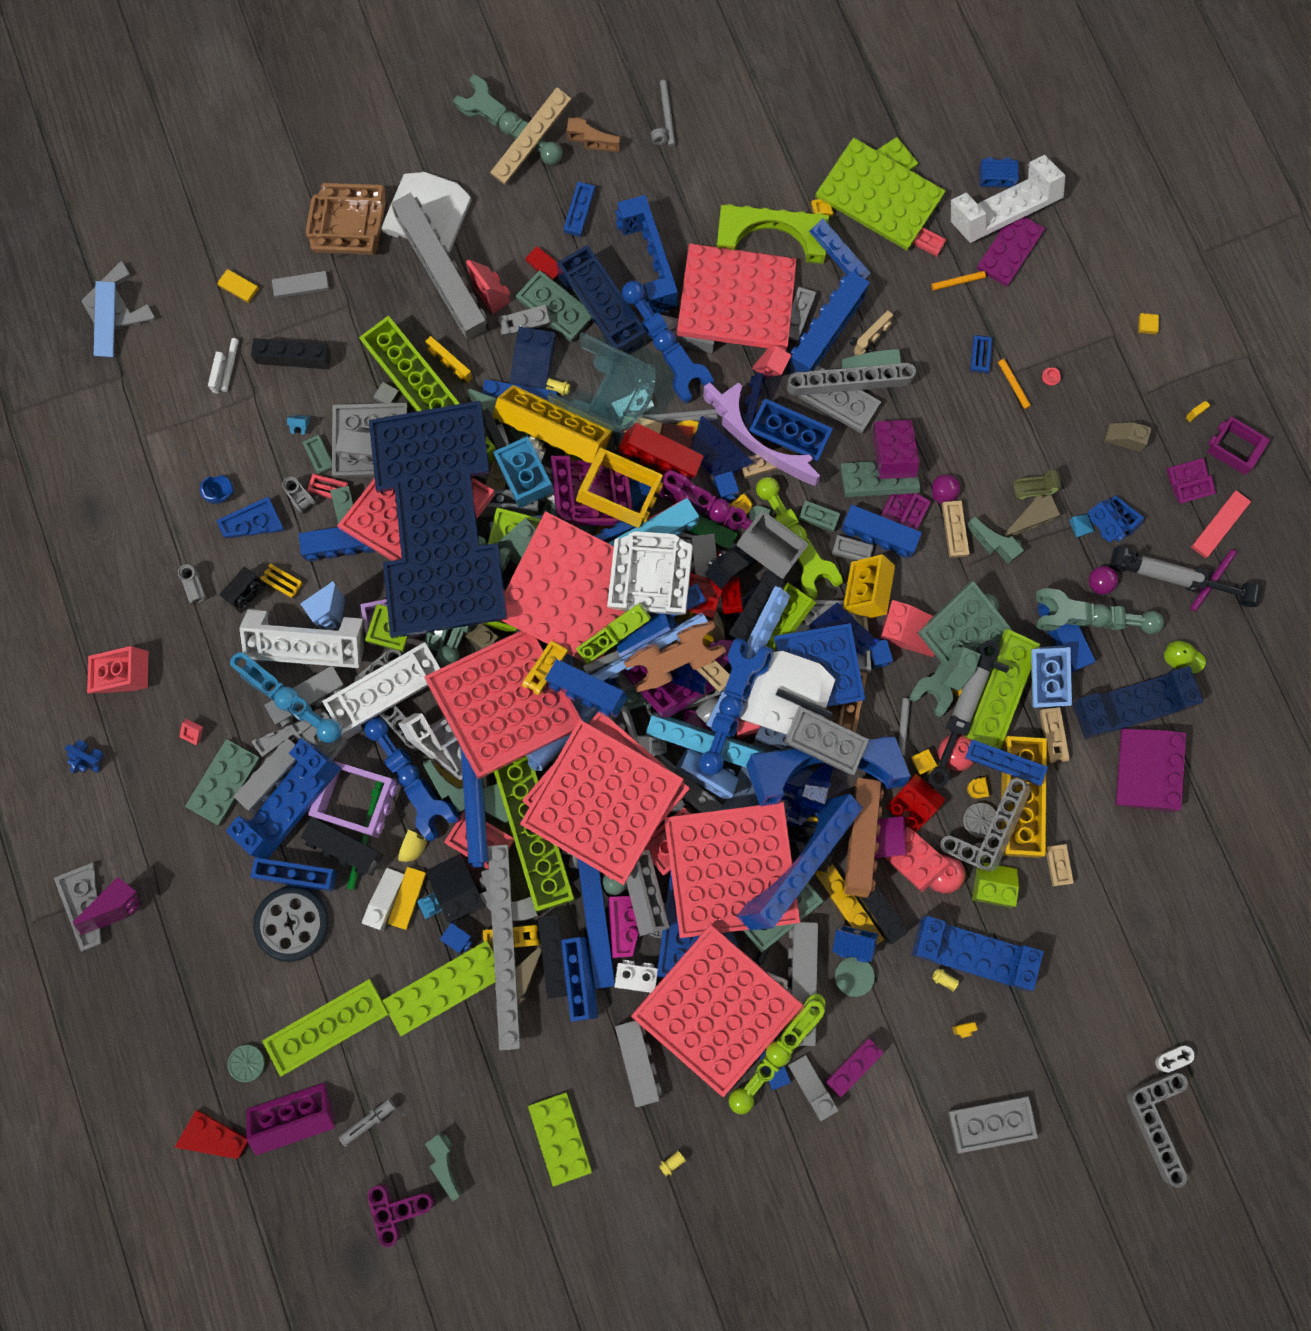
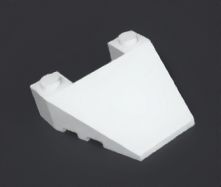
M414 713L398 723L410 743L458 780L463 779L461 749L445 717L429 726L422 713Z

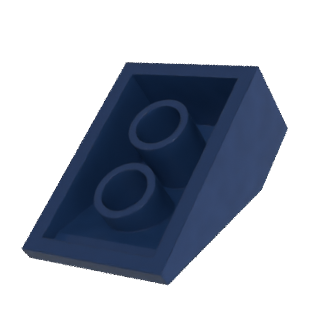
M525 327L518 328L510 384L546 390L556 346L554 332Z

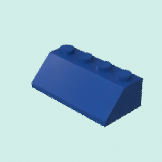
M764 399L749 432L801 455H810L814 461L818 462L833 428Z

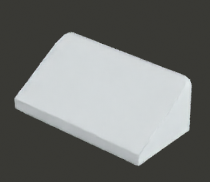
M648 734L637 736L640 745L651 755L667 753L666 740Z

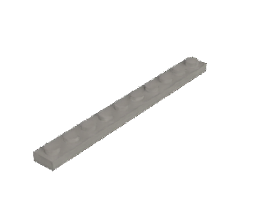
M508 845L488 846L499 1050L520 1049Z

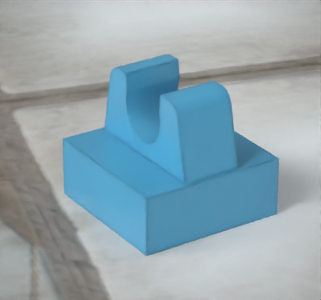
M291 415L287 418V425L290 427L291 434L296 433V427L301 429V435L307 432L310 416Z
M435 893L417 901L425 919L442 912Z

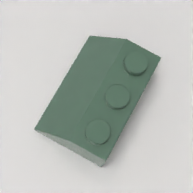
M526 518L498 542L501 549L506 547L511 549L512 555L510 559L517 566L536 530Z

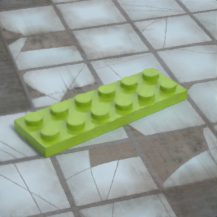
M1010 629L1004 630L998 645L1000 652L995 661L1008 665L1009 670L1007 673H1004L994 668L991 669L971 719V726L967 736H964L970 740H975L1000 750L1032 668L1031 649L1040 647L1039 643Z
M487 940L382 1000L400 1036L495 982L494 950Z
M369 979L262 1040L280 1077L389 1014L372 980Z

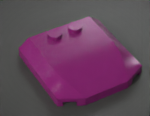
M551 456L550 463L557 518L576 526L616 525L621 522L619 519L576 501L578 491L592 463L583 460H570V456ZM601 465L589 492L633 510L628 476Z
M687 663L670 671L673 677L670 682L658 688L640 691V693L661 717H670L715 690V688ZM636 665L629 670H626V668L621 670L634 687L646 677L648 672L647 668L642 665Z

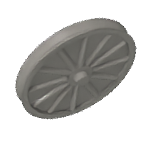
M976 803L968 807L963 816V824L967 832L976 838H985L996 814L995 809L986 803Z

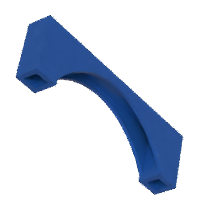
M884 736L878 739H869L858 768L876 777L885 784L887 789L904 787L911 776L896 738ZM795 748L786 751L775 750L770 753L758 752L751 755L746 767L759 805L779 804L784 795V784L792 775L804 767L822 763L823 761Z
M850 794L824 800L815 812V815L818 817L815 832L801 855L770 887L751 901H748L736 917L749 930L774 928L863 807Z

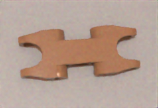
M713 621L691 625L679 631L677 636L680 641L660 650L657 643H653L639 649L635 654L624 660L626 668L636 665H642L647 668L646 677L635 685L637 692L658 688L673 679L670 671L690 662L693 670L710 664L717 657L725 653L726 650L723 645L711 648L703 645L704 635L715 628Z

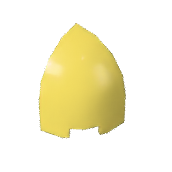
M408 830L401 846L398 860L402 862L416 860L425 850L428 840L418 833Z

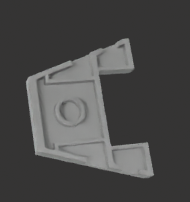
M121 261L100 282H114L118 285L131 278V275ZM94 287L81 300L93 322H95ZM116 289L115 330L122 329L123 326L133 324L136 326L141 325L142 322L149 321L151 323L157 321L148 305L130 313Z

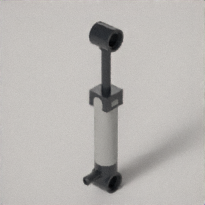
M1114 547L1109 565L1110 568L1116 571H1130L1184 586L1186 590L1200 593L1205 587L1238 595L1240 598L1239 604L1243 606H1259L1262 586L1258 584L1244 583L1242 588H1237L1208 580V570L1197 567L1190 569L1143 556L1137 551L1132 553L1128 548Z
M986 641L977 648V653L981 655L975 673L963 686L953 714L950 716L945 728L951 731L950 737L938 767L931 769L926 776L928 784L932 787L941 788L948 783L949 777L945 768L958 736H967L971 726V719L991 669L994 668L1004 673H1007L1009 670L1008 665L995 661L1000 650L997 643L993 641ZM985 646H989L992 649L990 657L984 654ZM936 772L942 775L940 783L933 781V775Z

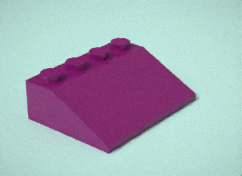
M1121 729L1115 805L1170 813L1181 811L1186 733L1164 730Z

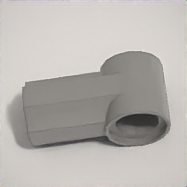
M182 565L178 569V577L182 580L190 604L200 603L207 599L200 581L199 572L191 565ZM192 571V576L186 579V573Z

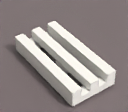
M216 352L208 382V387H210L212 393L216 394L220 393L227 361L222 352Z

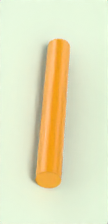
M984 271L932 283L931 288L933 291L983 279L986 275Z
M1005 359L1000 360L998 364L1023 408L1028 409L1031 407V404Z

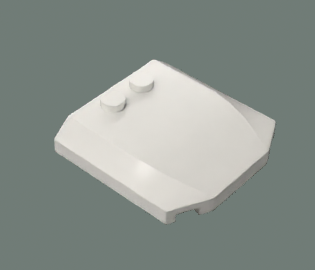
M426 172L404 174L393 201L410 192L414 198L417 197L422 205L423 214L427 213L431 220L430 225L432 229H436L439 233L441 245L445 244L450 253L471 203V197L457 183ZM391 204L381 227V232L399 238V236L407 238L394 217Z
M635 531L629 533L628 536L615 539L607 607L628 611L640 602L647 613L686 614L693 546L674 534Z
M785 651L773 652V659L769 670L756 678L747 702L743 703L744 712L738 719L787 735L799 705L776 696L777 689L780 688L826 709L835 679L819 663Z

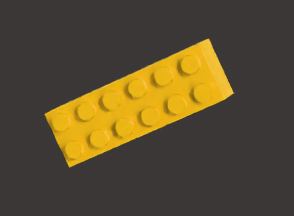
M512 385L497 397L492 415L499 422L511 425L518 431H524L533 438L541 439L550 446L558 447L567 454L575 455L588 463L593 462L599 448L607 449L612 430L515 385Z
M1005 737L1002 744L1003 751L1046 766L1047 738ZM1002 773L1001 800L1009 782L1016 777ZM1046 774L1041 786L1025 781L1030 786V794L1003 856L1030 858L1045 856ZM1017 785L1015 792L1020 793L1023 790V785ZM1014 802L1009 803L1007 807L1010 812L1015 808ZM1006 820L1001 822V830L1007 827Z

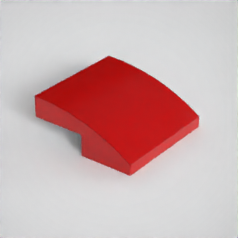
M690 573L689 587L698 584L706 602L688 611L696 614L702 612L704 616L714 618L723 589L721 590L707 577Z

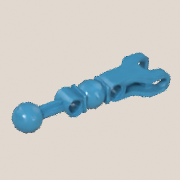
M242 652L236 653L231 658L230 665L240 674L245 682L272 699L278 709L288 711L299 721H307L317 729V736L321 741L334 743L340 738L342 732L339 722L331 718H321L312 711L304 699L299 697L295 689L285 687L282 683H279L275 677ZM240 659L246 660V665L243 668L237 666V662Z

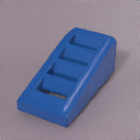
M1115 495L1110 501L1119 505L1117 507L1118 512L1121 509L1124 510L1120 515L1125 517L1128 514V523L1132 520L1135 521L1128 525L1131 529L1127 533L1131 536L1143 524L1144 517Z

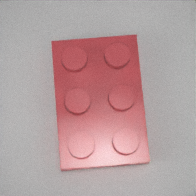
M464 810L460 821L455 824L444 843L468 857ZM486 822L487 848L488 846L508 845L509 851L514 843V838ZM489 862L485 863V866H484V867H485L486 869H488V870H489Z
M907 827V836H905L907 855L884 859L923 892L950 867V863L910 827Z

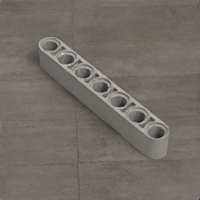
M910 363L793 373L788 379L787 391L789 394L797 396L907 386L913 381L916 369ZM903 372H906V373H908L910 376H909V377H906V376H904L902 373H903ZM884 374H889L892 378H886ZM865 376H871L873 380H868ZM852 377L855 381L851 382L847 378ZM829 379H834L837 383H831ZM812 380L817 381L818 384H817V385H813V384H811L810 381H812ZM797 382L800 386H793L792 383Z

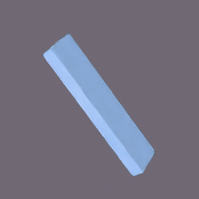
M96 281L94 356L114 358L116 283Z

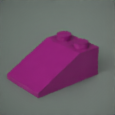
M117 877L73 921L77 932L82 936L125 919L129 914L133 915L138 910L140 904L136 891Z

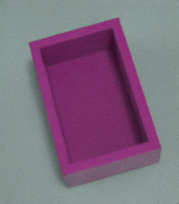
M912 420L875 421L872 439L879 479L917 477L919 457Z

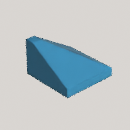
M1087 514L1075 516L1069 520L1076 538L1094 532Z

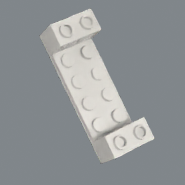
M1043 155L1029 162L1027 180L978 204L968 193L952 199L951 223L971 243L1063 198L1065 175Z
M247 610L239 627L242 651L253 660L359 668L365 651L363 619L344 617L339 631L272 626L268 624L267 611Z
M424 642L322 702L331 718L338 721L341 725V735L348 739L364 730L361 726L363 723L426 688L428 685L424 676L441 668Z

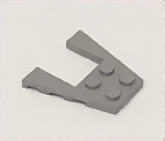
M327 711L317 714L323 719L331 718ZM307 721L291 724L277 732L269 733L260 739L251 741L259 754L264 758L276 750L281 742L293 736L298 741L303 738L317 745L332 760L348 744L347 739L342 735L334 743L321 741L317 736V729Z

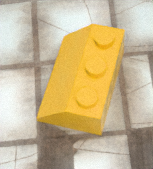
M883 554L851 562L843 604L844 612L870 618L887 614L895 565Z

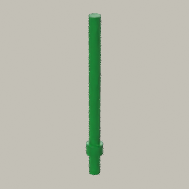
M377 781L375 789H372V799L364 827H369L384 783ZM362 833L360 842L367 845L369 835ZM352 867L347 889H355L359 875L354 872L355 867Z

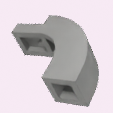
M489 870L481 872L482 877L479 880L482 888H486L487 891L480 893V896L486 907L491 911ZM531 897L512 902L513 921L521 922L539 917Z

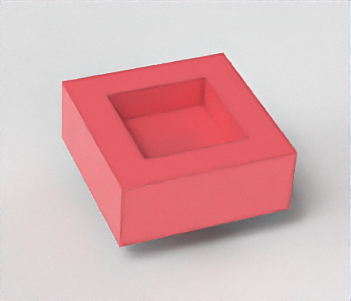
M185 719L182 722L179 737L197 745L201 741L203 727Z

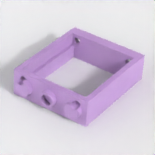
M336 762L342 771L384 783L369 827L367 828L325 814L340 771L312 804L308 815L378 838L385 827L386 815L391 811V801L397 794L398 782L385 776Z

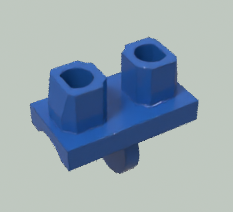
M78 740L73 746L68 744L65 747V750L68 751L67 757L70 758L67 763L71 765L70 771L74 774L79 771L86 772L87 768L98 773L101 769L100 762L104 757L103 753L98 749H93L89 755L86 754L88 745L81 740Z

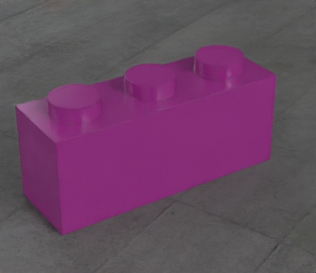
M865 1038L824 1082L839 1097H842L884 1053L869 1038Z

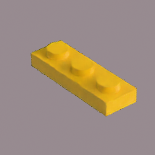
M430 336L426 340L427 351L433 357L437 356L445 368H451L454 371L453 374L460 381L463 379L468 383L472 379L471 371Z

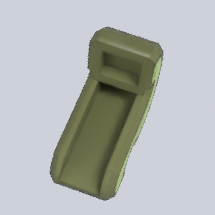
M1050 469L1044 476L1024 477L1014 480L1015 497L1019 500H1025L1028 497H1038L1040 495L1046 497L1055 494L1061 489L1059 472L1055 469Z

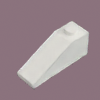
M386 868L367 907L362 924L382 931L385 930L404 874Z

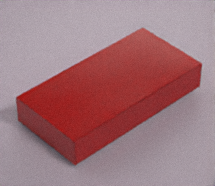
M536 246L525 258V261L535 270H540L551 280L555 281L558 278L557 262Z

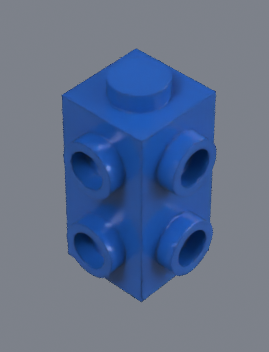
M1110 499L1101 501L1087 512L1091 522L1099 528L1101 536L1109 543L1114 540L1117 542L1121 541L1127 536L1126 532L1131 529L1128 526L1127 519L1120 515L1116 504L1110 501Z

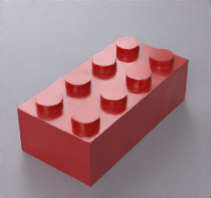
M637 422L626 430L618 449L624 457L628 459L633 458L644 467L650 466L656 469L657 473L664 475L667 471H675L689 480L696 476L703 459V455Z

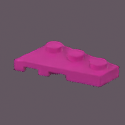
M630 896L608 897L611 958L633 956L638 937V926Z

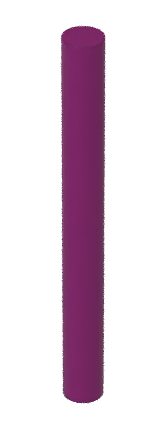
M1230 549L1209 580L1216 582L1219 580L1236 556L1237 552ZM1205 587L1190 606V610L1196 612L1212 588Z

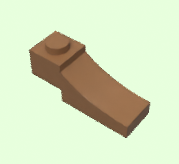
M581 118L568 119L567 139L569 141L584 142V149L620 152V136L600 132L589 126L586 120Z

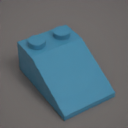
M528 436L493 452L518 508L553 493L552 484Z

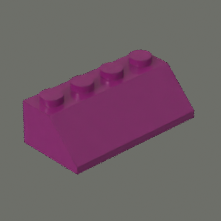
M325 1083L246 1109L247 1142L256 1156L335 1129L334 1113Z

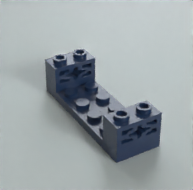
M588 245L557 262L558 277L567 290L572 288L605 336L606 348L616 362L647 344L646 329L629 304L623 299L621 292Z
M1187 666L1173 670L1164 676L1100 695L1095 693L1082 697L1072 703L1086 740L1194 708L1203 703V699L1191 667Z

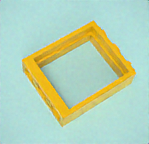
M599 448L578 491L576 501L640 528L641 523H646L650 512L647 511L648 508H653L657 499L654 497L655 493L659 494L663 483L660 481L663 475L603 448ZM601 465L651 487L640 513L589 492Z

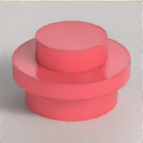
M1053 367L1047 368L1042 374L1043 382L1049 386L1058 384L1061 379L1059 370Z

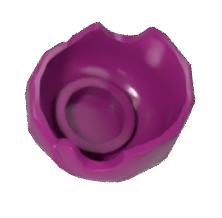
M944 474L935 478L932 484V497L934 500L942 504L943 502L955 501L958 498L960 483L954 476Z
M1099 566L1089 575V586L1097 594H1109L1118 584L1116 572L1108 566Z

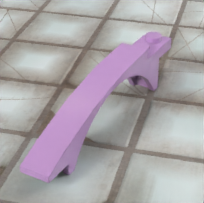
M710 382L704 386L703 397L708 404H712L716 412L721 417L723 416L722 426L744 446L771 465L813 486L818 485L820 475L811 467L812 465L809 462L813 458L810 455H788L776 452L762 445L748 432L739 410L742 390L740 383L734 385L724 394H721Z

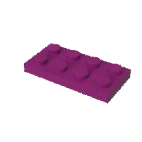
M1025 216L1004 226L976 269L980 272L984 271L985 275L1007 287L1045 228Z

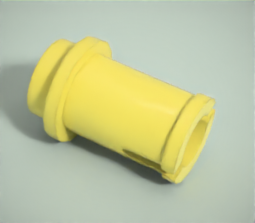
M549 378L546 384L548 385L546 390L557 391L562 396L568 395L571 385L567 381L560 382Z
M937 968L932 975L934 983H940L951 991H954L959 984V980L945 973L944 969L940 970Z
M676 1151L665 1162L661 1161L662 1164L659 1167L665 1176L672 1175L671 1172L686 1161L681 1153Z

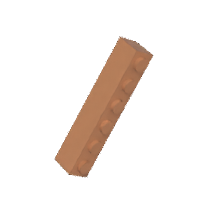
M857 778L854 786L853 798L863 809L850 826L844 894L868 898L870 892L874 891L875 879H872V875L876 872L877 868L874 854L878 853L879 843L876 842V836H879L880 824H877V820L881 817L882 807L879 806V800L883 798V789L880 788L881 781Z

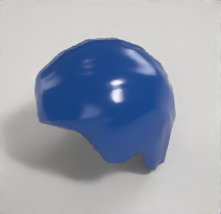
M224 475L217 477L209 476L200 484L202 498L212 504L225 502L234 491L232 482Z

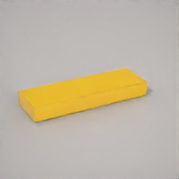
M407 867L387 924L407 930L426 877L425 872Z

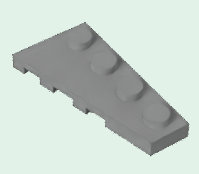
M92 862L54 878L81 952L102 944L101 928L81 936L73 924V921L98 897L95 866Z

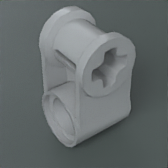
M287 477L283 481L282 487L300 514L310 505L316 504L296 478ZM292 484H296V485H297V487H296L295 490H293V491H289V490H288L289 487H290V485H292Z

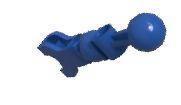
M638 281L626 282L622 288V297L627 303L635 305L645 321L642 322V325L650 338L653 337V343L657 350L663 352L661 354L674 374L673 390L681 401L687 404L692 398L688 389L691 379H698L704 386L709 382L714 385V380L705 366L692 363L679 342L676 343L675 334L670 329H667L668 326L663 317L658 312L655 314L652 312L644 299L645 289L643 285Z
M740 638L733 641L728 653V660L732 670L724 692L727 696L721 700L719 705L720 713H716V717L712 722V730L716 734L710 750L703 753L699 758L698 765L704 774L713 776L722 770L724 761L721 757V752L727 736L733 737L739 723L737 718L744 712L743 701L747 702L756 678L765 674L770 668L773 659V650L770 647H760L756 655L748 659V645L746 641Z
M374 717L365 723V735L370 740L378 741L388 757L384 759L385 764L393 774H396L398 784L405 788L406 795L417 811V829L426 840L432 842L438 837V831L435 827V819L438 815H442L449 823H457L460 821L461 816L452 802L440 800L425 779L421 778L419 769L412 765L413 762L403 748L397 749L387 735L389 730L387 722L381 717Z

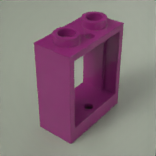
M1231 416L1227 421L1223 420L1218 426L1217 430L1219 432L1217 436L1213 435L1208 442L1210 447L1207 453L1246 475L1253 469L1270 439ZM1227 430L1254 445L1245 461L1218 446Z

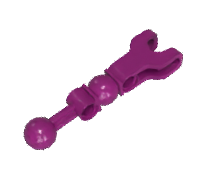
M667 471L663 475V486L659 495L665 500L676 504L688 498L695 511L705 513L706 516L709 514L713 521L724 522V525L727 524L733 530L740 528L747 530L753 521L746 518L744 510L734 508V505L731 508L730 504L724 499H715L716 496L712 497L709 492L694 485L687 477L675 471ZM669 477H673L676 482H673V481H670V480H667V479H668ZM664 488L670 491L671 493H666L664 491ZM703 499L707 504L702 505L698 500ZM737 516L741 521L736 522L732 517Z

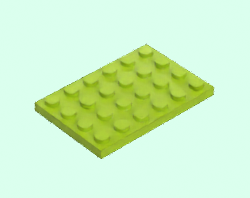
M853 138L816 192L815 197L907 251L944 196L945 190Z

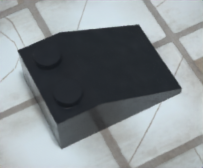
M461 853L425 871L441 910L449 924L455 923L486 907Z

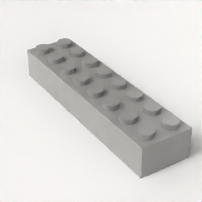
M410 192L391 202L394 217L465 339L468 341L485 332L487 316L482 308H478L476 304L478 301L473 292L469 293L468 284L464 277H460L457 264L454 260L451 262L445 244L441 245L440 235L436 229H432L430 225L431 220L427 213L423 214L419 199L417 197L414 198Z

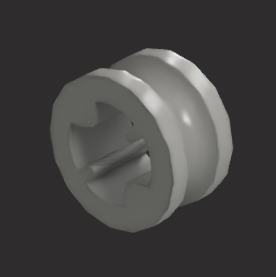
M663 128L654 129L651 132L652 143L655 145L666 143L668 141L666 130Z

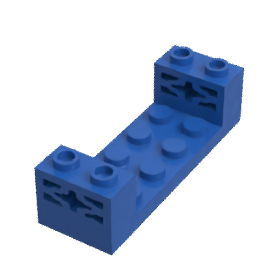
M646 195L617 202L618 210H615L617 229L622 231L623 236L642 232L643 239L647 240L648 254L653 257V270L658 272L659 277H657V280L644 283L645 301L653 313H662L676 309L678 291Z
M301 738L289 752L298 761L297 764L254 817L248 820L237 816L226 830L249 855L261 859H269L341 770V767L317 745Z
M924 916L921 917L911 956L1021 990L1034 991L1044 951L1028 946H1016L947 925L946 921Z

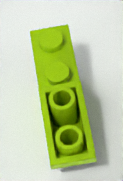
M639 602L584 641L576 650L584 661L589 664L624 637L649 621L651 617Z

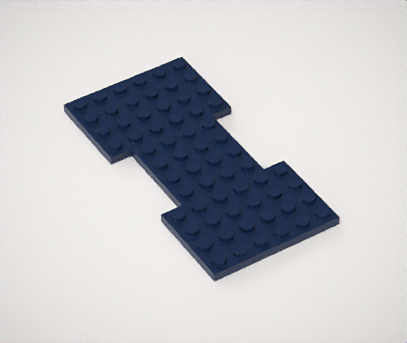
M481 401L369 420L375 488L377 493L395 490L402 556L400 560L383 562L390 637L398 638L507 620L499 545L494 543L479 546L472 477L490 474Z

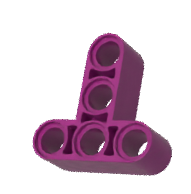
M377 1184L368 1192V1201L378 1241L383 1247H391L399 1240L400 1230L397 1222L424 1214L434 1205V1197L429 1192H421L393 1202L390 1191L384 1184ZM375 1189L383 1192L382 1200L375 1198ZM421 1197L428 1199L429 1205L427 1208L420 1206L419 1199ZM400 1204H406L408 1206V1214H402L400 1212ZM380 1210L388 1212V1220L384 1221L380 1218ZM385 1231H391L393 1233V1241H387L385 1239Z

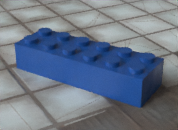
M852 271L848 276H843L839 283V289L834 290L830 295L828 305L824 304L822 306L819 318L813 319L809 326L811 328L809 332H805L802 335L798 348L794 347L791 351V358L788 361L789 373L815 370L865 299L869 281Z

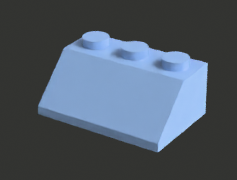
M331 582L300 604L319 629L337 631L338 626L342 622L346 598L334 582Z
M1048 646L1031 649L1033 707L1071 706L1070 647Z
M689 748L685 749L674 770L722 799L732 798L739 780L738 777L734 776L736 773L725 767L716 775H706L700 770L698 765L702 753Z

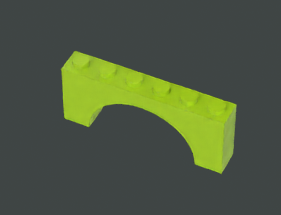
M731 204L721 205L717 248L735 250L740 240L747 234L760 229H777L790 234L798 240L804 249L806 262L824 264L826 251L809 231L822 218L828 223L829 215L822 213L809 214L803 211L770 210L769 208L758 209L750 206L737 207Z

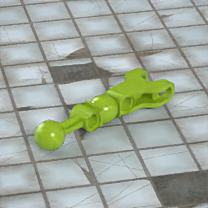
M771 477L762 478L756 485L757 495L761 499L769 501L777 515L774 519L808 543L806 549L797 559L803 571L801 587L805 594L813 600L816 599L817 590L814 582L822 577L827 578L835 587L842 585V577L835 564L830 561H824L819 557L812 543L807 538L806 530L799 525V521L792 509L786 510L778 496L780 489L778 482Z
M812 993L806 999L802 1008L784 1029L782 1037L779 1036L777 1041L768 1045L766 1054L759 1061L756 1073L744 1088L736 1089L730 1094L729 1106L733 1112L737 1114L750 1112L754 1106L753 1096L765 1081H770L774 1077L775 1071L778 1072L780 1067L785 1066L790 1061L793 1049L802 1042L824 1015L826 1001L821 994ZM811 1006H817L818 1009H813ZM793 1034L796 1037V1041L789 1042L785 1036ZM768 1066L771 1072L765 1074L761 1071V1067Z

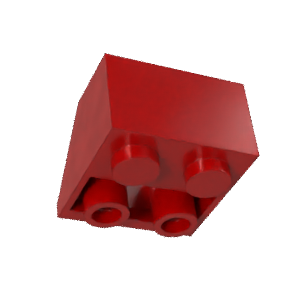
M915 774L888 803L886 808L896 817L904 816L905 825L916 833L946 799Z

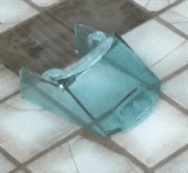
M581 332L580 347L596 354L593 360L594 368L605 374V377L590 405L581 400L570 402L551 392L547 395L548 401L612 431L622 433L634 425L647 409L655 388V367Z

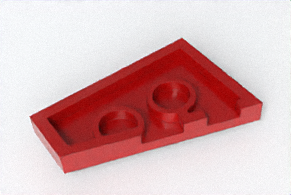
M196 1110L174 1148L239 1159L248 1142L247 1137L205 1113Z

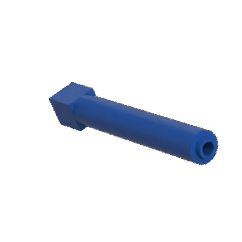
M461 749L468 864H473V867H484L485 863L488 862L483 779H477Z

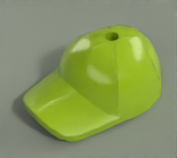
M1176 640L1170 642L1164 652L1165 661L1176 669L1190 666L1193 674L1204 669L1206 665L1205 657L1191 644L1184 641Z

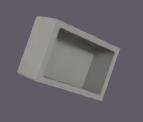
M762 510L736 545L783 579L806 549L808 543Z

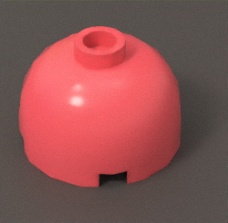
M950 735L945 737L938 748L939 760L942 757ZM961 735L958 736L946 768L960 772L965 771L974 764V762L965 759L971 742L970 739Z
M941 854L950 863V867L929 886L938 893L950 894L957 891L963 885L966 877L965 868L958 858L949 854Z

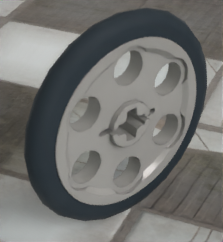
M297 886L283 887L270 893L258 906L253 923L254 936L259 947L271 958L284 962L299 961L313 954L323 943L328 932V913L322 900L312 891ZM294 899L301 901V906L297 910L291 908V902ZM275 905L282 907V913L279 916H273L272 908ZM308 912L315 914V920L312 923L305 921V915ZM289 918L292 921H296V924L293 925V930L290 927H286V924L289 923ZM270 925L277 927V932L273 936H269L266 931ZM307 931L311 937L308 942L303 943L300 940V935ZM284 938L291 940V946L288 949L281 947V941Z

